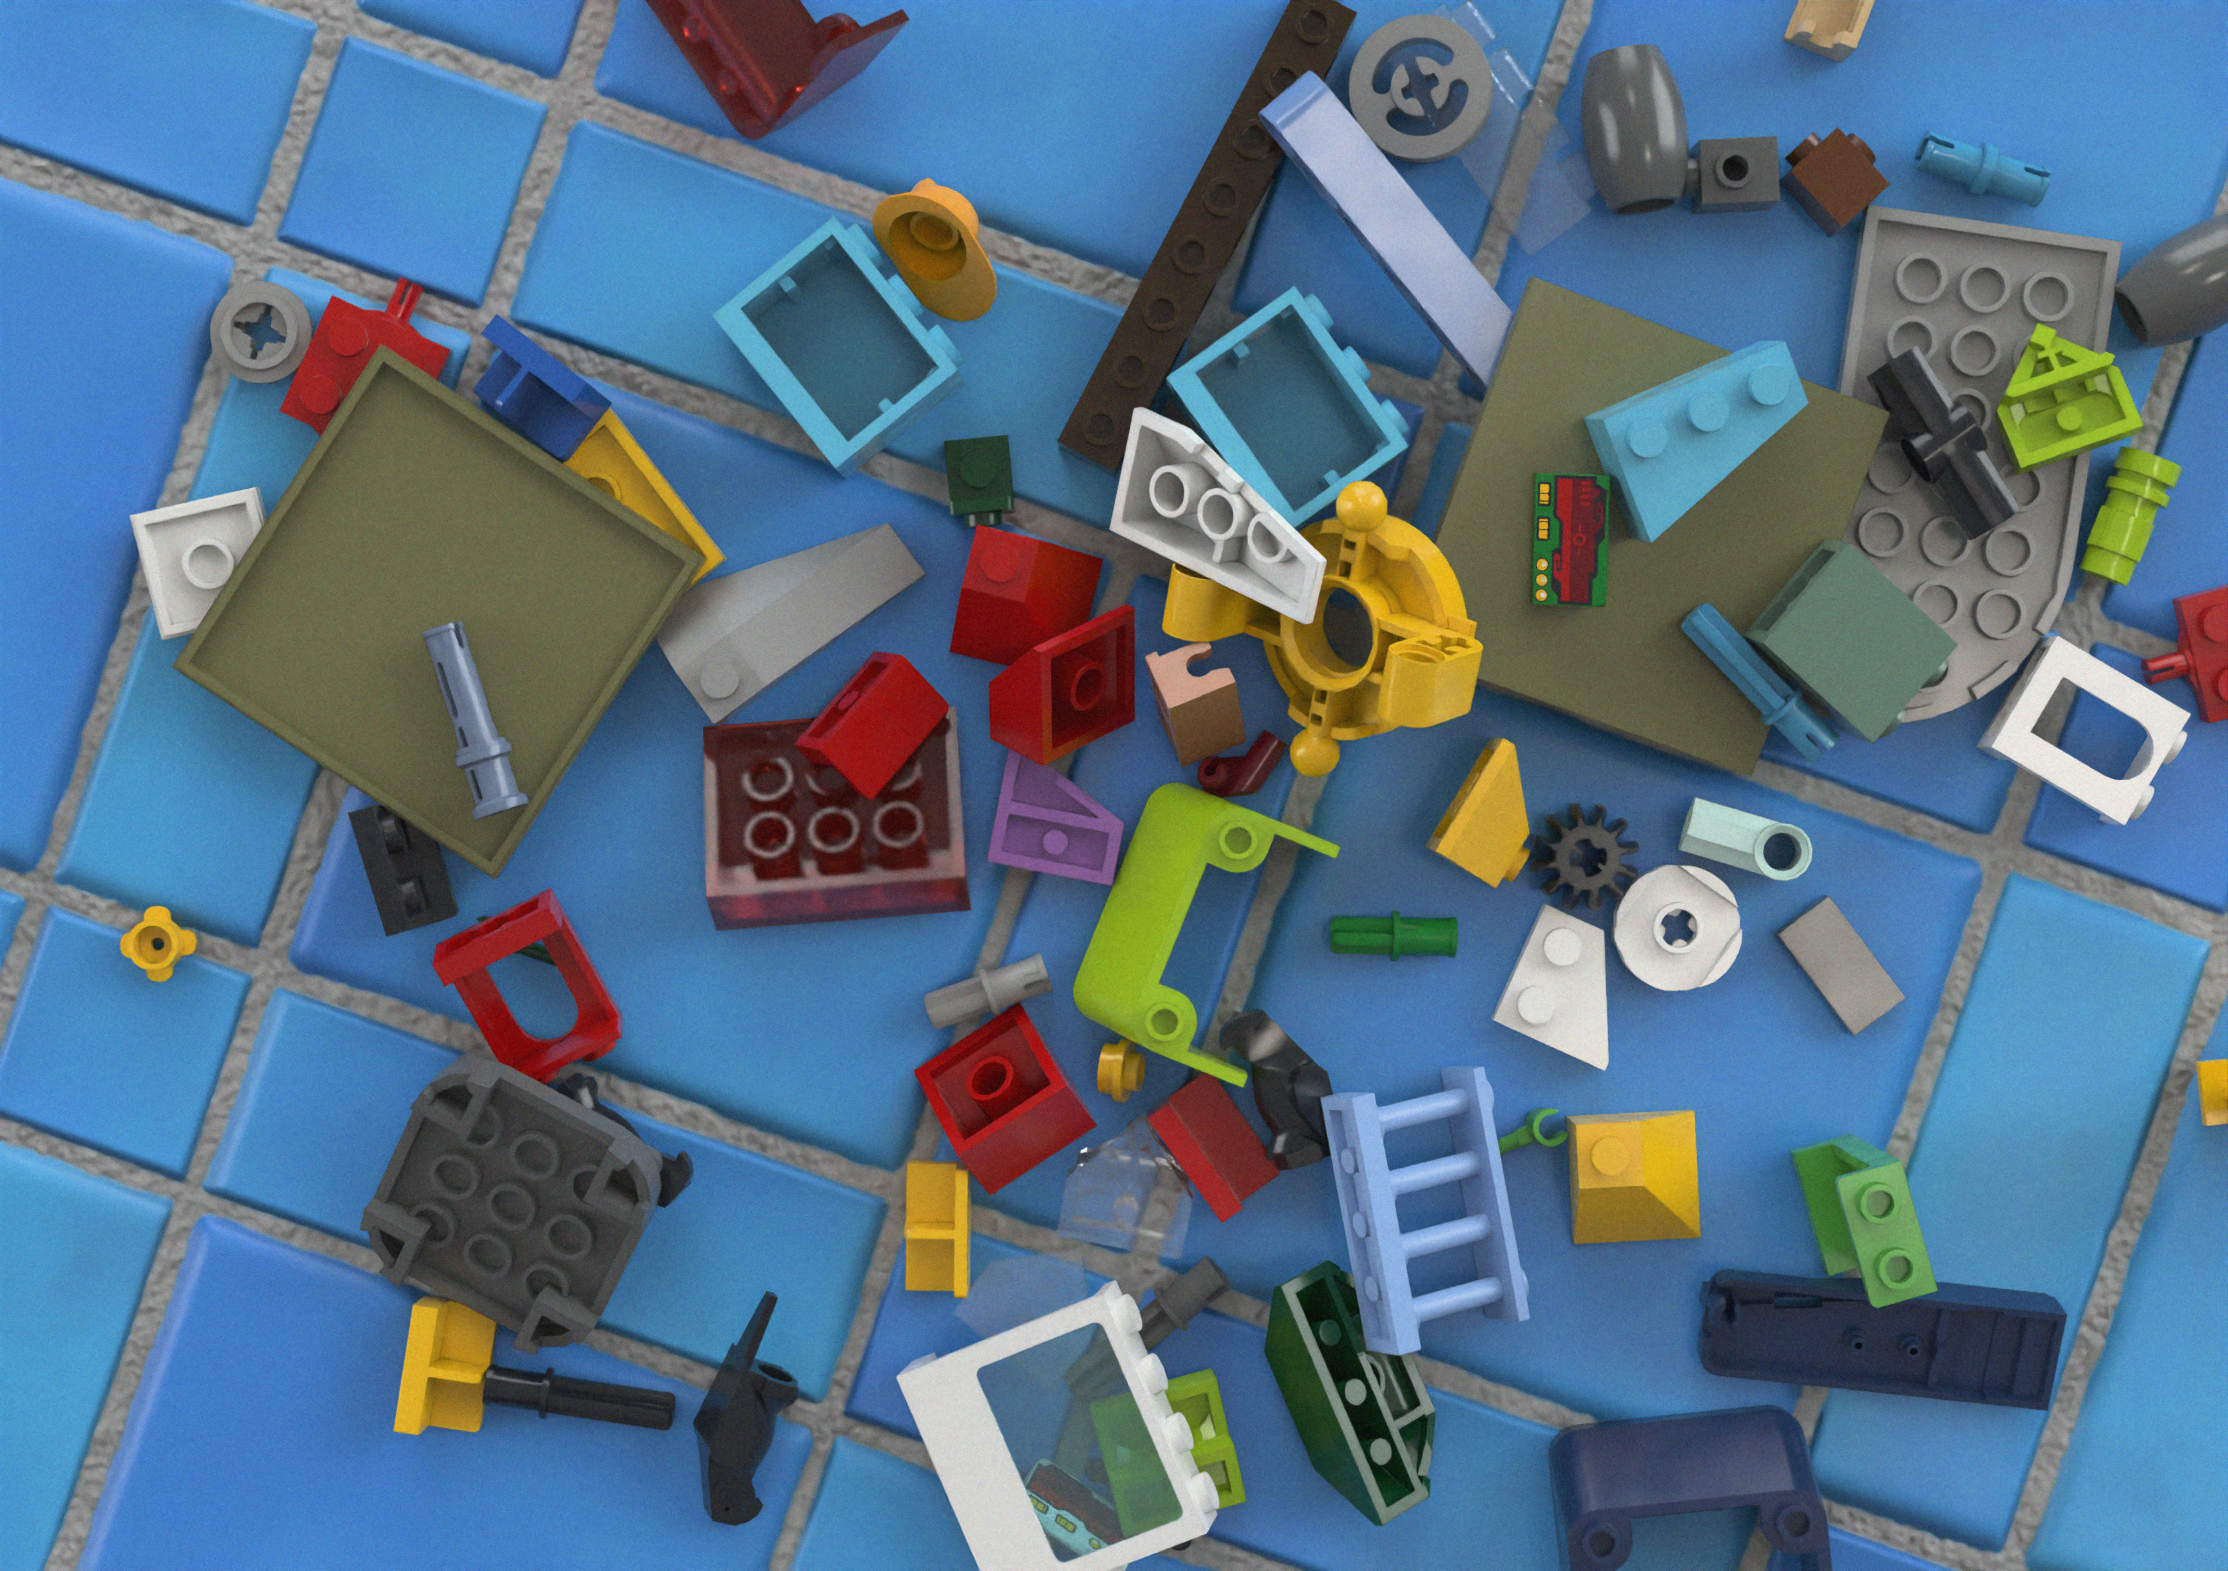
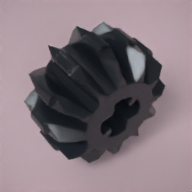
M1568 804V827L1555 814H1548L1544 821L1556 836L1553 840L1539 835L1532 836L1531 845L1539 849L1549 850L1548 858L1531 861L1529 863L1530 870L1534 873L1553 871L1554 874L1546 879L1540 887L1544 895L1550 896L1566 884L1561 905L1565 908L1573 909L1576 906L1583 889L1584 900L1588 909L1592 911L1599 910L1601 908L1600 887L1610 897L1619 900L1624 896L1622 887L1613 880L1616 873L1627 878H1635L1637 876V868L1620 863V855L1638 852V842L1623 841L1617 843L1615 841L1628 827V822L1624 818H1617L1602 829L1607 816V808L1603 805L1595 804L1590 811L1587 823H1585L1584 813L1580 804ZM1580 840H1583L1587 847L1597 848L1598 862H1589L1593 869L1588 873H1585L1582 867L1570 865L1569 862L1570 851L1579 852L1575 844Z

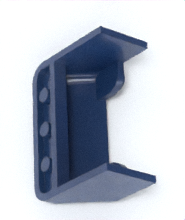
M1759 1405L1576 1424L1561 1430L1550 1444L1548 1460L1560 1571H1615L1627 1561L1632 1550L1633 1540L1630 1519L1758 1506L1760 1527L1770 1544L1784 1553L1800 1554L1801 1571H1832L1827 1516L1805 1435L1800 1423L1782 1407Z

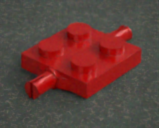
M399 277L385 312L362 309L332 295L279 411L310 425L321 436L380 344L387 346L440 381L453 351L424 338L408 323L424 288Z
M2228 584L2172 599L2179 627L2177 652L2148 660L2144 659L2141 662L2142 670L2149 671L2143 674L2149 686L2184 676L2194 690L2201 721L2206 723L2228 719Z

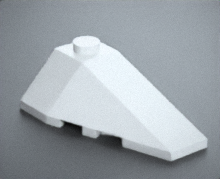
M1144 407L1134 408L1109 530L1303 624L1313 623L1327 560L1192 429Z

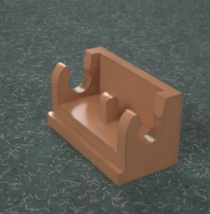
M1204 642L1189 644L1160 657L1157 652L1145 656L1157 715L1182 768L1246 742L1236 681L1229 667L1211 670L1202 677L1192 676L1187 671L1190 664L1194 661L1205 660L1212 655L1211 645Z

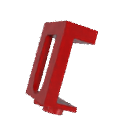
M551 888L436 944L432 966L444 986L451 983L454 984L499 1063L508 1065L545 1085L559 1074V1068L582 1058L583 1062L596 1060L609 1053L616 1046V1040L622 1038L623 1016ZM540 939L570 989L578 1007V1016L573 1027L564 1035L553 1039L536 1038L523 1030L486 966Z

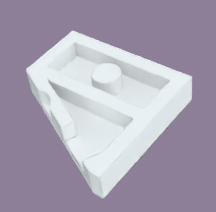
M1543 903L1491 1019L1605 1071L1609 1063L1604 930Z

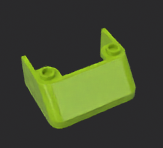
M1171 782L1158 787L1146 802L1075 978L1073 997L1077 1008L1088 1019L1155 1053L1243 1088L1248 1077L1245 1066L1191 1045L1197 1027V1015L1192 1002L1183 993L1159 983L1206 865L1209 863L1235 873L1252 870L1267 856L1275 834L1333 858L1337 857L1341 846L1185 783Z

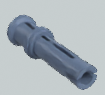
M452 622L423 632L422 636L436 671L435 674L460 750L455 751L456 758H454L456 768L464 769L476 805L471 810L473 820L493 816L530 803L527 794L519 792L508 758V755L513 751L511 743L506 741L505 736L499 737L495 723H493L477 667L469 649L463 622Z

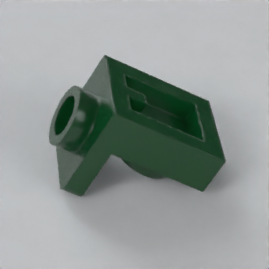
M1008 435L944 441L950 502H948L949 513L952 519L964 518L965 529H974L977 524L986 527L1003 525L1002 514L1016 513Z

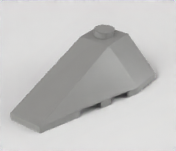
M885 523L695 586L683 595L655 639L678 677L713 724L724 725L925 576L926 573L889 523Z

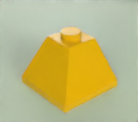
M1504 738L1489 739L1425 845L1427 849L1485 884L1497 888L1502 878L1510 883L1516 878L1530 854V850L1523 846L1529 835V827L1516 749L1513 743Z
M1694 1110L1566 1116L1573 1244L1701 1238Z

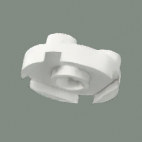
M1662 864L1652 870L1641 873L1623 890L1624 896L1617 901L1613 912L1611 939L1617 948L1622 963L1639 980L1664 991H1688L1715 982L1731 967L1741 947L1742 929L1740 928V916L1734 894L1717 876L1702 868L1691 865ZM1684 910L1691 916L1686 926L1693 932L1692 937L1687 942L1677 938L1669 945L1662 938L1665 935L1666 929L1661 924V921L1666 914L1676 917Z

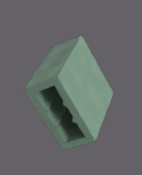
M1825 538L1742 635L1748 643L1794 685H1799L1803 689V693L1849 735L1874 743L1878 737L1887 736L1899 726L1906 715L1904 707L1920 689L1929 687L1942 676L1948 666L1946 658L1958 646L1956 641L1850 543Z

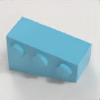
M1759 341L1583 418L1604 472L1610 476V487L1630 538L1652 543L1809 402L1786 342Z

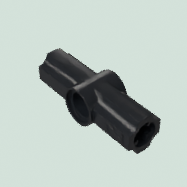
M1917 345L1866 376L1871 388L1874 389L1885 410L1890 412L1891 418L1902 433L1899 441L1907 460L1922 480L1927 484L1935 485L1969 540L1975 539L1995 528L2021 510L2016 498L2012 495L2001 475L1985 453L1988 448L1987 440L1978 422L1963 404L1958 401H1952Z

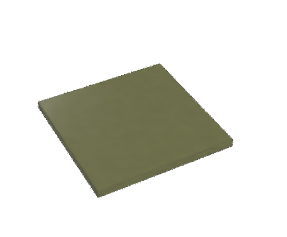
M1529 277L1432 538V542L1444 555L1457 578L1464 598L1467 619L1477 622L1474 639L1483 644L1477 678L1752 777L1771 725L1765 726L1760 721L1762 713L1687 637L1681 629V623L1691 610L1706 602L1711 604L1742 636L1825 538L1842 541L1890 412L1800 378L1809 403L1652 543L1630 538L1610 487L1607 600L1605 607L1531 604L1534 473L1605 474L1583 417L1733 352L1536 277ZM1760 654L1769 663V665L1788 683L1789 679L1784 674H1782L1773 664H1771L1762 654Z
M380 344L172 668L495 880L499 878L707 558L387 346ZM457 621L463 622L473 661H475L499 737L505 736L506 741L511 743L513 751L508 755L519 792L526 793L530 802L518 808L479 820H473L471 810L476 805L464 769L456 768L454 758H456L455 751L460 750L435 674L436 671L422 636V633L429 629Z

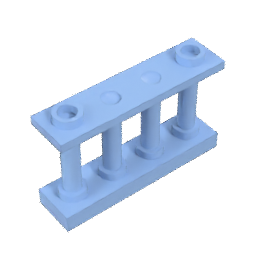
M1449 1066L1440 1068L1443 1092L1382 1107L1376 1105L1374 1093L1341 1092L1320 1097L1367 1351L1400 1356L1421 1350L1418 1333L1420 1323L1483 1305L1487 1318L1517 1322L1530 1319L1527 1304L1529 1285L1527 1277L1520 1266L1492 1113L1494 1094L1491 1085L1486 1080L1484 1066ZM1449 1117L1456 1154L1391 1171L1388 1169L1383 1143L1385 1132ZM1461 1180L1467 1217L1405 1234L1400 1233L1394 1203L1397 1196ZM1472 1243L1479 1280L1412 1297L1406 1268L1409 1259Z

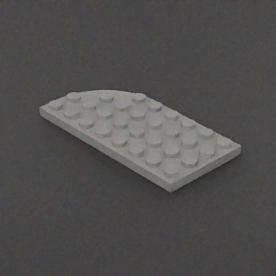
M1867 205L1862 210L1836 392L1885 410L1866 376L1917 345L1952 401H1958L1963 404L1978 422L1987 440L1988 448L1985 453L2021 508V510L2000 525L1975 539L1969 540L1935 485L1927 484L1922 480L1907 460L1899 441L1902 433L1889 415L1842 541L1850 543L1958 643V646L1946 658L1948 666L1942 676L1929 687L1920 689L1904 707L1906 715L1901 723L1936 717L1973 700H1978L1998 687L2018 670L2017 667L2031 653L2041 637L2048 633L2061 609L2070 584L2075 561L2091 450L2017 476L1994 415L2038 323L2056 330L2055 336L2095 353L2102 354L2106 351L2115 294L2114 287L2117 281L2122 248L2121 241ZM1803 693L1801 698L1821 718L1832 719Z

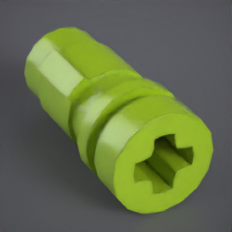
M2123 446L2120 447L2113 464V468L2118 472L2116 476H2109L2105 488L2110 490L2104 506L2101 505L2086 542V551L2078 569L2099 579L2128 587L2137 564H2140L2155 526L2153 523L2159 508L2167 509L2171 499L2166 495L2167 489H2175L2183 469L2179 465L2159 456Z

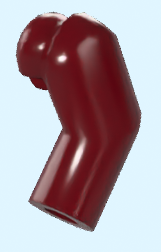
M1263 729L1245 756L1221 758L1209 756L1205 758L1197 768L1198 782L1204 791L1220 798L1256 794L1267 781L1289 746Z

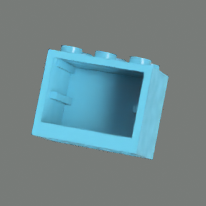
M833 216L712 314V316L834 468L847 479L961 387L964 381L957 368L965 361L961 357L962 354L938 324L927 332L917 318L925 312L921 308L918 299L903 280L895 274L886 281L877 270L885 262L880 257L877 248L861 228L854 223L845 230L836 217Z
M1293 286L1167 376L1165 392L1192 430L1297 531L1336 503L1340 491L1348 484L1355 481L1368 480L1399 458L1409 447L1403 437H1405V434L1410 429L1400 412L1389 399L1379 404L1367 388V381L1372 376L1356 351L1351 346L1341 351L1329 334V328L1334 325V322L1319 299L1313 293L1303 298L1298 289Z

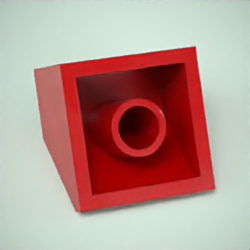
M1020 1002L914 1070L957 1156L990 1196L1097 1126L1072 1080Z

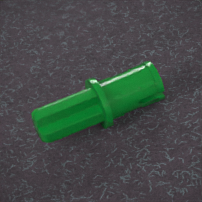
M1392 911L1391 917L1335 916L1330 922L1329 945L1331 951L1336 954L1390 955L1391 961H1398L1399 955L1448 956V958H1455L1457 953L1458 930L1456 917H1400L1399 911Z

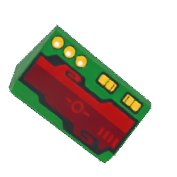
M1534 473L1531 604L1579 607L1606 606L1610 507L1609 475L1600 473Z

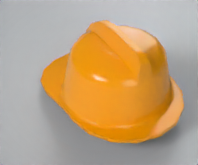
M926 178L919 181L910 193L890 195L878 204L872 218L874 236L884 252L890 257L910 290L926 308L943 318L959 322L976 320L990 310L997 296L996 276L989 259L978 243V215L972 204L963 195L946 186L936 185L932 179Z

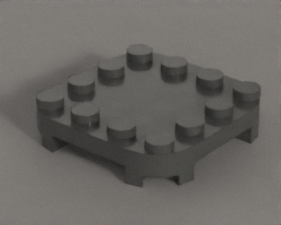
M465 1053L453 1064L441 1069L409 1108L413 1111L374 1197L364 1208L360 1230L368 1231L371 1246L384 1263L383 1268L379 1271L382 1276L398 1288L406 1277L410 1276L518 1333L512 1348L536 1355L541 1347H565L573 1342L580 1345L609 1305L657 1208L662 1187L659 1174L663 1167L662 1157L654 1147L645 1144L622 1125L518 1070L483 1058L475 1053Z

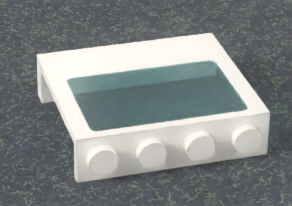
M1116 1280L1104 1284L1090 1298L940 1358H937L934 1352L916 1359L896 1376L980 1571H1110L1207 1534L1218 1515L1215 1510L1219 1508V1497L1216 1487L1207 1472L1199 1473L1190 1452L1194 1447L1190 1427L1180 1412L1173 1413L1164 1390L1168 1389V1380L1164 1367L1155 1353L1148 1355L1138 1332L1142 1330V1319L1138 1307L1129 1294L1122 1295Z

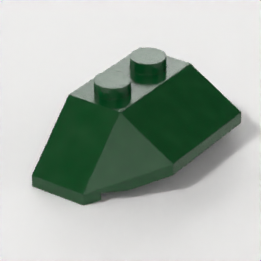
M1330 1260L1321 1261L1274 1287L1264 1353L1313 1468L1375 1526H1383L1430 1497L1431 1479L1427 1475L1433 1454L1436 1411L1411 1353L1398 1356L1367 1351L1353 1275L1340 1270V1267Z

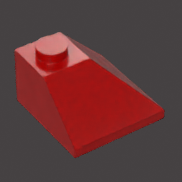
M977 524L961 587L949 652L1009 667L1031 648L1088 622L1103 559L1039 539Z
M1127 604L1122 605L1031 648L989 682L990 739L1044 766L1135 721V608Z

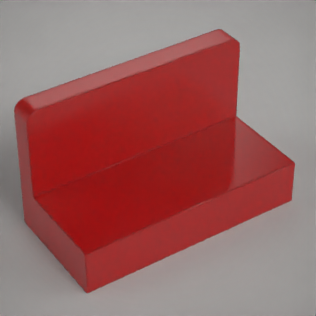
M874 651L793 745L810 762L832 766L862 798L873 799L949 711V704L903 655Z
M1202 1072L1147 1111V1119L1221 1223L1243 1209L1241 1201L1280 1174V1170L1276 1169L1274 1161H1268L1265 1158V1146L1215 1076Z

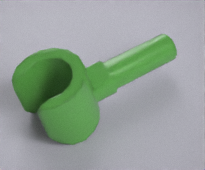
M1540 1107L1529 1112L1523 1127L1497 1139L1500 1155L1531 1143L1550 1147L1563 1143L1568 1136V1131H1558L1548 1138H1544L1539 1131L1541 1120L1545 1116L1559 1112V1110Z

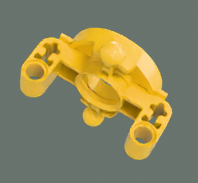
M1355 481L1348 484L1340 491L1337 497L1336 517L1318 521L1298 532L1327 560L1313 623L1303 624L1177 562L1172 564L1161 629L1172 637L1192 642H1211L1239 633H1246L1263 640L1265 653L1271 669L1280 686L1290 698L1287 713L1294 721L1306 728L1293 738L1290 745V759L1295 769L1307 777L1319 778L1326 776L1336 767L1340 759V746L1336 739L1357 740L1403 726L1413 728L1430 727L1467 714L1471 710L1483 644L1474 639L1477 622L1467 619L1464 598L1457 578L1444 555L1426 535L1409 523L1387 515V499L1382 489L1372 482ZM1337 588H1343L1354 595L1369 616L1373 629L1372 650L1367 663L1363 667L1351 666L1340 659L1328 644L1323 629L1324 608L1329 596Z

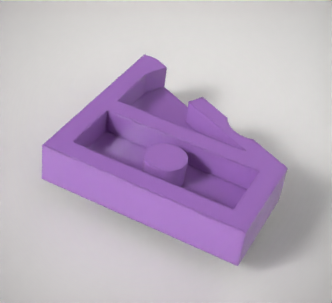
M1009 749L987 861L1112 886L1124 822L1051 765L1046 764L1042 766Z

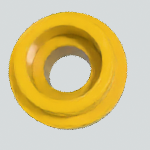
M1122 1038L1118 1044L1105 1043L1102 1048L1098 1063L1097 1087L1099 1093L1112 1095L1114 1102L1126 1103L1131 1091L1139 1092L1142 1088L1146 1061L1144 1054L1136 1053L1135 1042Z

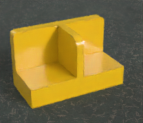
M908 1160L906 1223L903 1230V1237L906 1238L905 1290L954 1291V1298H967L971 1254V1172L962 1161Z
M425 1295L413 1304L393 1432L419 1436L429 1425L467 1432H477L482 1427L485 1405L482 1403L483 1390L488 1367L493 1360L498 1328L497 1322L450 1298Z

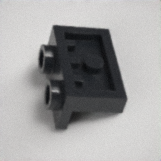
M372 805L348 813L386 937L458 915L459 908L437 841L382 805Z

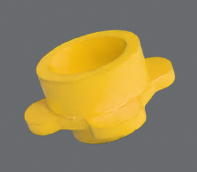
M153 906L144 912L143 922L137 924L131 932L122 936L120 950L125 957L131 958L137 966L145 969L150 980L163 982L173 976V967L183 956L191 955L195 952L198 942L193 931L182 930L171 920V913L166 907ZM156 938H161L164 941V947L161 950H157L153 945Z

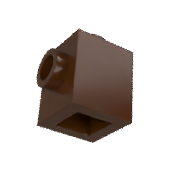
M1838 127L1823 141L1815 132L1811 133L1785 157V160L1793 168L1779 180V183L1828 237L1842 229L1890 185L1872 165L1876 162V158L1868 145L1853 133H1849L1846 136Z

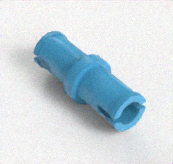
M1927 130L1923 135L1914 158L1916 161L1913 168L1916 171H1925L1966 184V191L1976 195H1982L1985 191L2027 203L2028 206L2034 208L2038 207L2043 200L2050 183V178L2048 177L2051 174V169L2049 167H2040L1999 154V148L1996 145L1984 142L1977 147L1936 134L1935 131Z

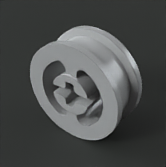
M1409 15L1383 25L1362 45L1353 62L1350 73L1349 99L1357 123L1381 151L1405 162L1434 163L1458 154L1479 135L1491 110L1493 81L1489 64L1482 48L1464 28L1439 16ZM1418 44L1439 46L1454 55L1453 61L1446 66H1441L1430 58H1415L1425 81L1432 82L1437 80L1439 82V85L1431 90V97L1439 115L1447 109L1454 87L1463 85L1468 88L1465 106L1457 119L1440 132L1427 136L1407 135L1390 126L1391 117L1397 113H1401L1413 121H1428L1416 97L1405 100L1404 94L1412 90V83L1403 64L1393 74L1391 89L1386 94L1376 93L1378 75L1388 59L1398 51Z

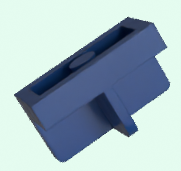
M496 314L481 335L502 350V352L477 383L474 393L558 459L568 461L611 406L612 402Z

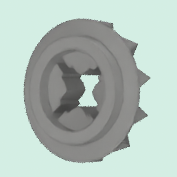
M255 281L236 287L220 301L212 316L210 339L217 359L231 374L250 383L276 384L288 375L297 373L312 340L314 322L309 316L302 299L292 291L276 283ZM270 315L272 317L271 327L280 332V335L285 337L286 341L285 343L277 341L276 344L266 342L262 351H256L257 340L249 336L248 332L239 329L240 323L248 326L251 323L262 325L265 317Z

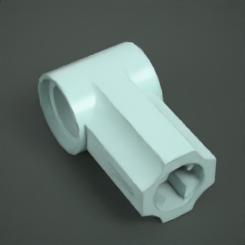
M1693 797L1687 812L1678 846L1679 851L1753 872L1769 879L1782 881L1797 878L1804 873L1812 861L1813 851L1809 837L1802 829L1792 824L1777 822L1697 797ZM1783 833L1793 841L1795 855L1788 866L1776 870L1771 868L1765 861L1763 855L1764 845L1771 836Z

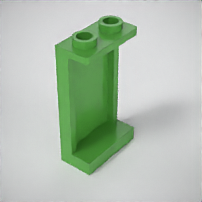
M1852 1134L1790 1151L1824 1273L1832 1276L1859 1268L1868 1302L1875 1308L1938 1291L1901 1160Z

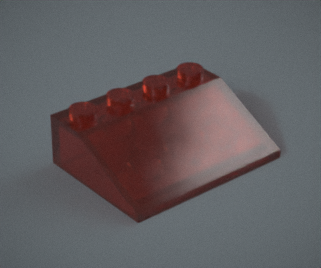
M956 706L949 707L946 715L873 799L862 798L832 766L810 762L793 745L816 718L703 727L706 900L717 931L971 911L968 843Z

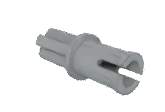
M1037 953L1033 957L987 973L985 967L979 968V976L927 993L924 997V1004L931 1024L934 1028L941 1029L993 1011L995 1017L1001 1015L1000 1008L1046 992L1047 994L1051 993L1053 989L1041 954Z

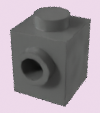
M1777 136L1699 140L1689 150L1688 170L1682 196L1691 197L1692 214L1768 211L1780 201Z

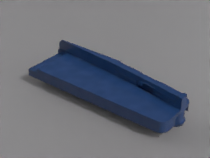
M1725 1269L1716 1272L1709 1281L1702 1282L1699 1300L1703 1308L1697 1351L1704 1369L1710 1374L1717 1376L2048 1411L2067 1314L2055 1297L2045 1293L1936 1282L1938 1289L1936 1292L1875 1308L1868 1302L1862 1278H1808ZM1818 1296L1821 1304L1775 1306L1774 1298Z

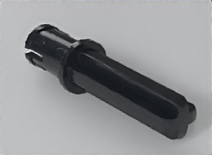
M492 1363L488 1367L482 1400L483 1405L488 1406L492 1404L538 1411L539 1418L546 1419L548 1413L659 1430L670 1429L676 1409V1397L671 1392L555 1375V1368L551 1367L547 1368L546 1373L501 1367Z

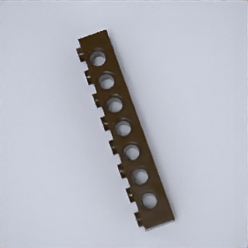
M1290 0L1057 440L1060 449L1115 478L1124 460L1134 408L1144 407L1151 410L1166 382V377L1171 373L1286 155L1284 150L1267 131L1258 113L1308 70L1315 73L1325 82L1353 29L1357 16L1356 11L1335 0Z

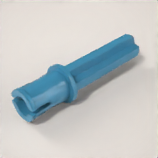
M1704 602L1687 614L1681 623L1682 631L1762 713L1760 721L1765 726L1773 724L1804 756L1803 758L1807 763L1811 764L1824 756L1819 750L1818 745L1807 735L1808 733H1812L1828 751L1836 744L1839 739L1838 732L1831 729L1801 698L1803 689L1799 685L1791 687L1711 604Z

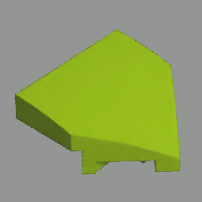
M2040 323L2037 324L1994 415L2017 476L2139 434L2144 425L2120 369L2111 365L2115 355L2106 351L2102 354L2095 353L2055 336L2056 330Z

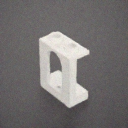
M2041 637L1976 747L1997 760L2013 762L2101 814L2099 820L2113 825H2126L2129 818L2132 820L2137 819L2150 803L2154 794V787L2149 784L2161 764L2168 765L2182 749L2187 738V732L2183 731L2182 728L2191 714L2061 637ZM2062 678L2132 718L2145 729L2148 737L2122 780H2114L2100 774L2031 733L2032 728Z

